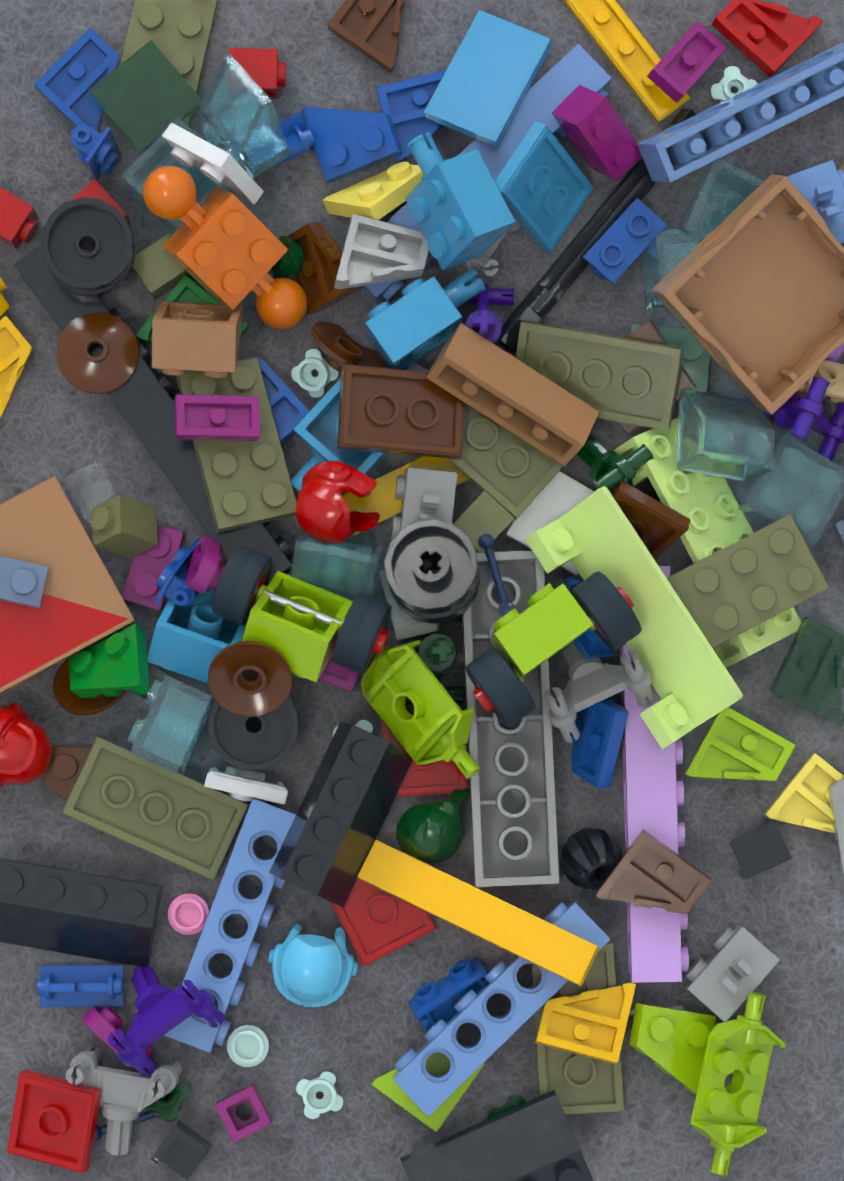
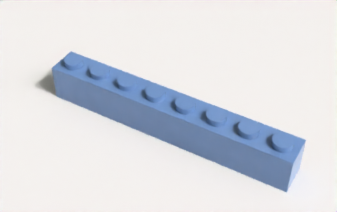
M577 44L528 90L498 148L475 139L459 155L478 149L491 176L496 180L535 121L546 125L555 137L560 134L565 139L568 136L554 118L552 112L579 85L608 99L610 94L607 90L612 78ZM408 203L386 222L422 232L418 222L410 215ZM429 250L424 270L428 268L429 265L435 259V257L432 256ZM403 280L366 285L362 290L377 305L383 298L388 302L392 301L401 293L406 285L402 282Z

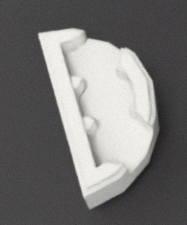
M229 765L226 767L225 772L218 771L216 767H212L207 773L204 787L229 792L231 797L241 801H252V798L285 804L288 790L280 781L277 784L264 781L266 775L262 772L242 770Z

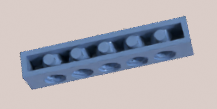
M844 42L638 143L637 145L652 181L673 182L843 97Z
M253 798L184 980H191L199 990H206L215 996L218 1001V1010L224 1016L230 1004L238 1006L246 983L239 981L244 965L253 966L261 945L254 942L259 926L267 928L275 908V904L268 902L274 887L282 889L285 880L269 873L296 816V814ZM264 835L274 838L278 846L276 855L270 860L259 858L254 849L257 839ZM246 875H255L262 881V893L255 899L245 897L240 891V882ZM231 914H240L247 920L248 930L243 937L235 938L227 933L225 922ZM223 953L231 958L233 970L230 975L221 977L213 973L210 962L215 954ZM192 1014L164 1034V1036L210 1053L213 1050L214 1044L223 1045L231 1022L224 1020L220 1025L214 1019L218 1027L212 1028L203 1018H197Z
M572 901L568 906L561 902L544 918L547 922L597 945L600 949L610 940L576 902ZM516 956L508 965L501 960L485 975L484 978L489 983L478 994L472 989L465 994L454 1006L458 1013L447 1024L440 1019L424 1035L428 1042L417 1053L410 1048L393 1065L398 1070L393 1075V1080L427 1116H430L568 980L537 966L540 971L539 981L532 987H524L517 981V972L521 966L533 963L519 956ZM502 993L509 998L510 1008L506 1014L493 1016L487 1011V1000L493 994ZM464 1023H473L480 1029V1037L473 1045H463L456 1039V1031ZM436 1052L445 1054L450 1060L448 1070L441 1075L430 1073L425 1066L427 1058Z

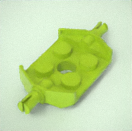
M420 640L390 648L386 645L381 655L376 653L372 664L361 680L363 696L417 765H425L440 760H445L447 763L453 760L465 778H471L481 769L468 754L465 746L468 742L475 710L469 708L462 711L415 652L414 648L422 644ZM405 697L412 701L415 709L414 715H411L406 710Z
M748 992L744 1015H738L735 1020L716 1024L708 1038L690 1124L695 1130L710 1140L711 1146L715 1147L710 1172L717 1175H728L731 1154L735 1151V1148H741L767 1132V1128L756 1123L773 1045L785 1048L786 1044L768 1027L762 1025L761 1016L766 995L758 992ZM733 1072L731 1083L725 1087L726 1076Z

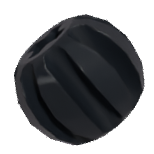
M588 827L572 834L568 838L567 843L562 847L560 861L566 877L574 885L583 889L597 890L622 858V852L617 840L611 834L602 829Z

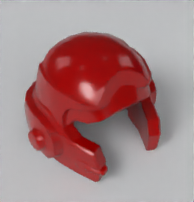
M328 461L316 464L308 470L302 479V489L299 492L295 508V516L299 526L315 541L328 544H343L346 538L351 537L354 533L366 532L378 526V520L380 519L378 512L364 513L354 510L350 512L347 502L341 497L342 492H350L359 498L369 496L376 487L377 482L344 462Z
M11 703L10 706L1 705L0 788L10 784L27 785L38 780L46 772L52 755L51 741L44 728L28 718V713L23 711V706Z

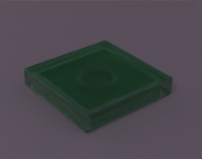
M152 40L89 90L92 98L141 155L163 138V133L171 123L177 126L204 105L203 100Z

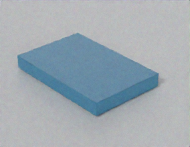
M479 10L424 111L425 117L498 148L552 47L551 39Z
M537 121L533 123L494 181L512 216L537 246L548 253L553 251L594 189L593 185L549 128Z

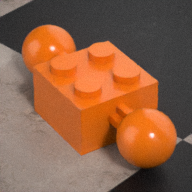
M162 166L150 173L143 187V198L146 206L154 215L168 220L179 219L183 223L164 244L163 248L221 304L232 310L252 291L257 296L256 310L258 316L267 326L274 329H290L302 321L308 305L307 296L303 288L294 280L288 278L273 279L267 273L288 249L233 193L217 187L199 205L196 202L197 191L194 180L182 168Z

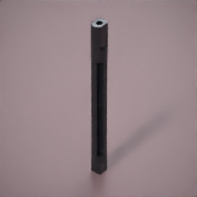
M682 108L671 123L667 124L662 131L697 114L692 109ZM643 157L635 163L502 324L500 338L497 342L510 353L515 354L517 351L521 321L542 322L588 266L589 263L583 256L635 199L638 198L641 201L656 183L652 181Z

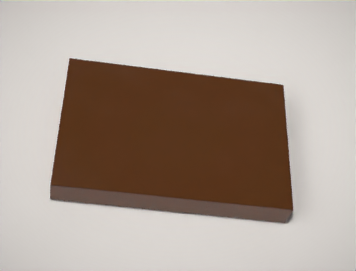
M344 364L341 367L337 449L460 459L463 446L464 402L427 379L429 372Z

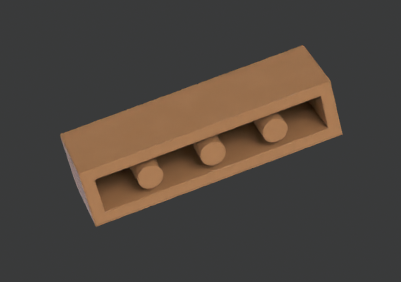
M460 323L442 347L427 376V379L564 466L584 446L599 414V411L462 323Z

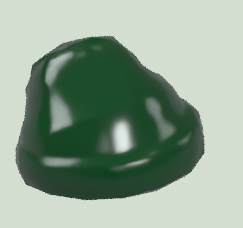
M455 789L445 800L420 803L405 811L396 826V839L400 848L407 855L425 863H438L451 858L459 849L463 839L464 824L460 814V807L467 800L470 790Z

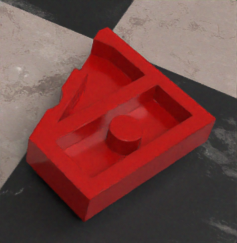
M732 0L715 17L711 25L771 78L821 26L823 20L814 15L807 19L788 13L789 7L777 3H765L761 0Z

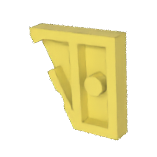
M400 162L394 164L386 171L327 196L323 199V203L327 212L332 215L352 218V214L380 220L406 201L405 198L422 181L423 173L419 165Z
M812 753L763 815L768 819L834 833L833 809L830 807L828 787L844 776L816 753Z

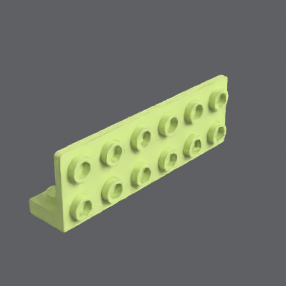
M687 413L673 419L671 428L668 431L653 428L632 437L613 451L626 458L641 447L642 444H645L650 449L654 458L635 471L636 477L632 479L633 485L636 486L649 478L661 503L690 519L689 529L680 538L695 564L754 532L720 468L692 474L682 472L691 421V414ZM794 607L714 647L713 650L725 668L802 629L803 624Z
M603 486L597 489L559 519L534 531L525 538L547 574L571 561L584 581L593 573L600 571L616 588L620 586L633 602L634 607L631 609L639 620L642 631L639 635L629 640L626 646L630 651H635L638 654L641 665L649 670L652 678L651 684L662 699L639 715L662 749L743 697L733 678L607 487Z

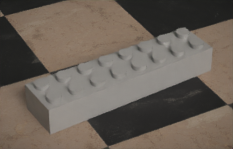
M533 551L494 552L507 599L513 603L519 614H521L530 607L527 603L529 598L545 586L544 568ZM476 553L480 585L476 599L467 611L462 614L466 710L469 708L475 710L468 738V754L481 768L474 776L469 778L474 887L559 884L552 723L548 714L550 706L545 699V692L548 689L550 690L549 659L523 677L524 681L522 683L534 700L536 708L515 725L508 728L492 710L487 713L473 694V691L477 688L469 678L465 667L474 659L479 658L488 649L494 648L497 650L490 639L496 632L493 625L502 616L498 613L500 601L486 554Z

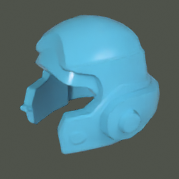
M296 923L291 928L285 941L277 943L275 948L269 952L268 962L272 963L274 983L279 992L287 1000L305 1007L326 1006L343 995L352 976L357 974L358 963L354 962V956L347 952L346 936L342 927L336 928L334 932L335 942L324 936L298 935L302 926Z

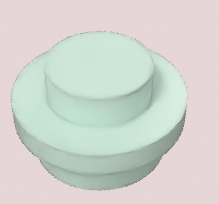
M243 1025L236 1028L229 1036L227 1042V1051L230 1058L236 1064L243 1067H253L261 1063L269 1049L266 1034L254 1025Z

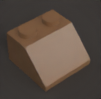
M161 301L152 321V368L162 369L163 374L175 376L184 375L187 373V370L203 371L204 376L212 378L226 377L228 372L235 373L239 359L243 305H237L232 310L223 304Z

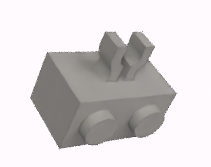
M407 467L405 469V476H397L395 500H402L400 517L393 516L392 541L402 529L418 521L435 519L452 523L457 481L456 472Z
M739 925L734 930L727 926L712 943V946L716 948L715 952L706 962L700 957L685 974L689 981L684 988L723 1022H727L748 998V992H753L780 961L751 933Z

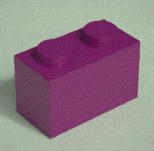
M579 85L552 112L554 118L587 164L593 170L617 182L642 157L637 141L605 96Z

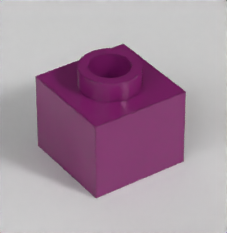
M255 1083L236 1091L215 1104L233 1143L272 1123V1118ZM242 1103L249 1104L253 1110L251 1117L243 1119L237 1114V1107Z

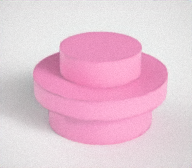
M196 894L180 895L169 906V923L180 934H197L204 928L209 914V907L205 900Z

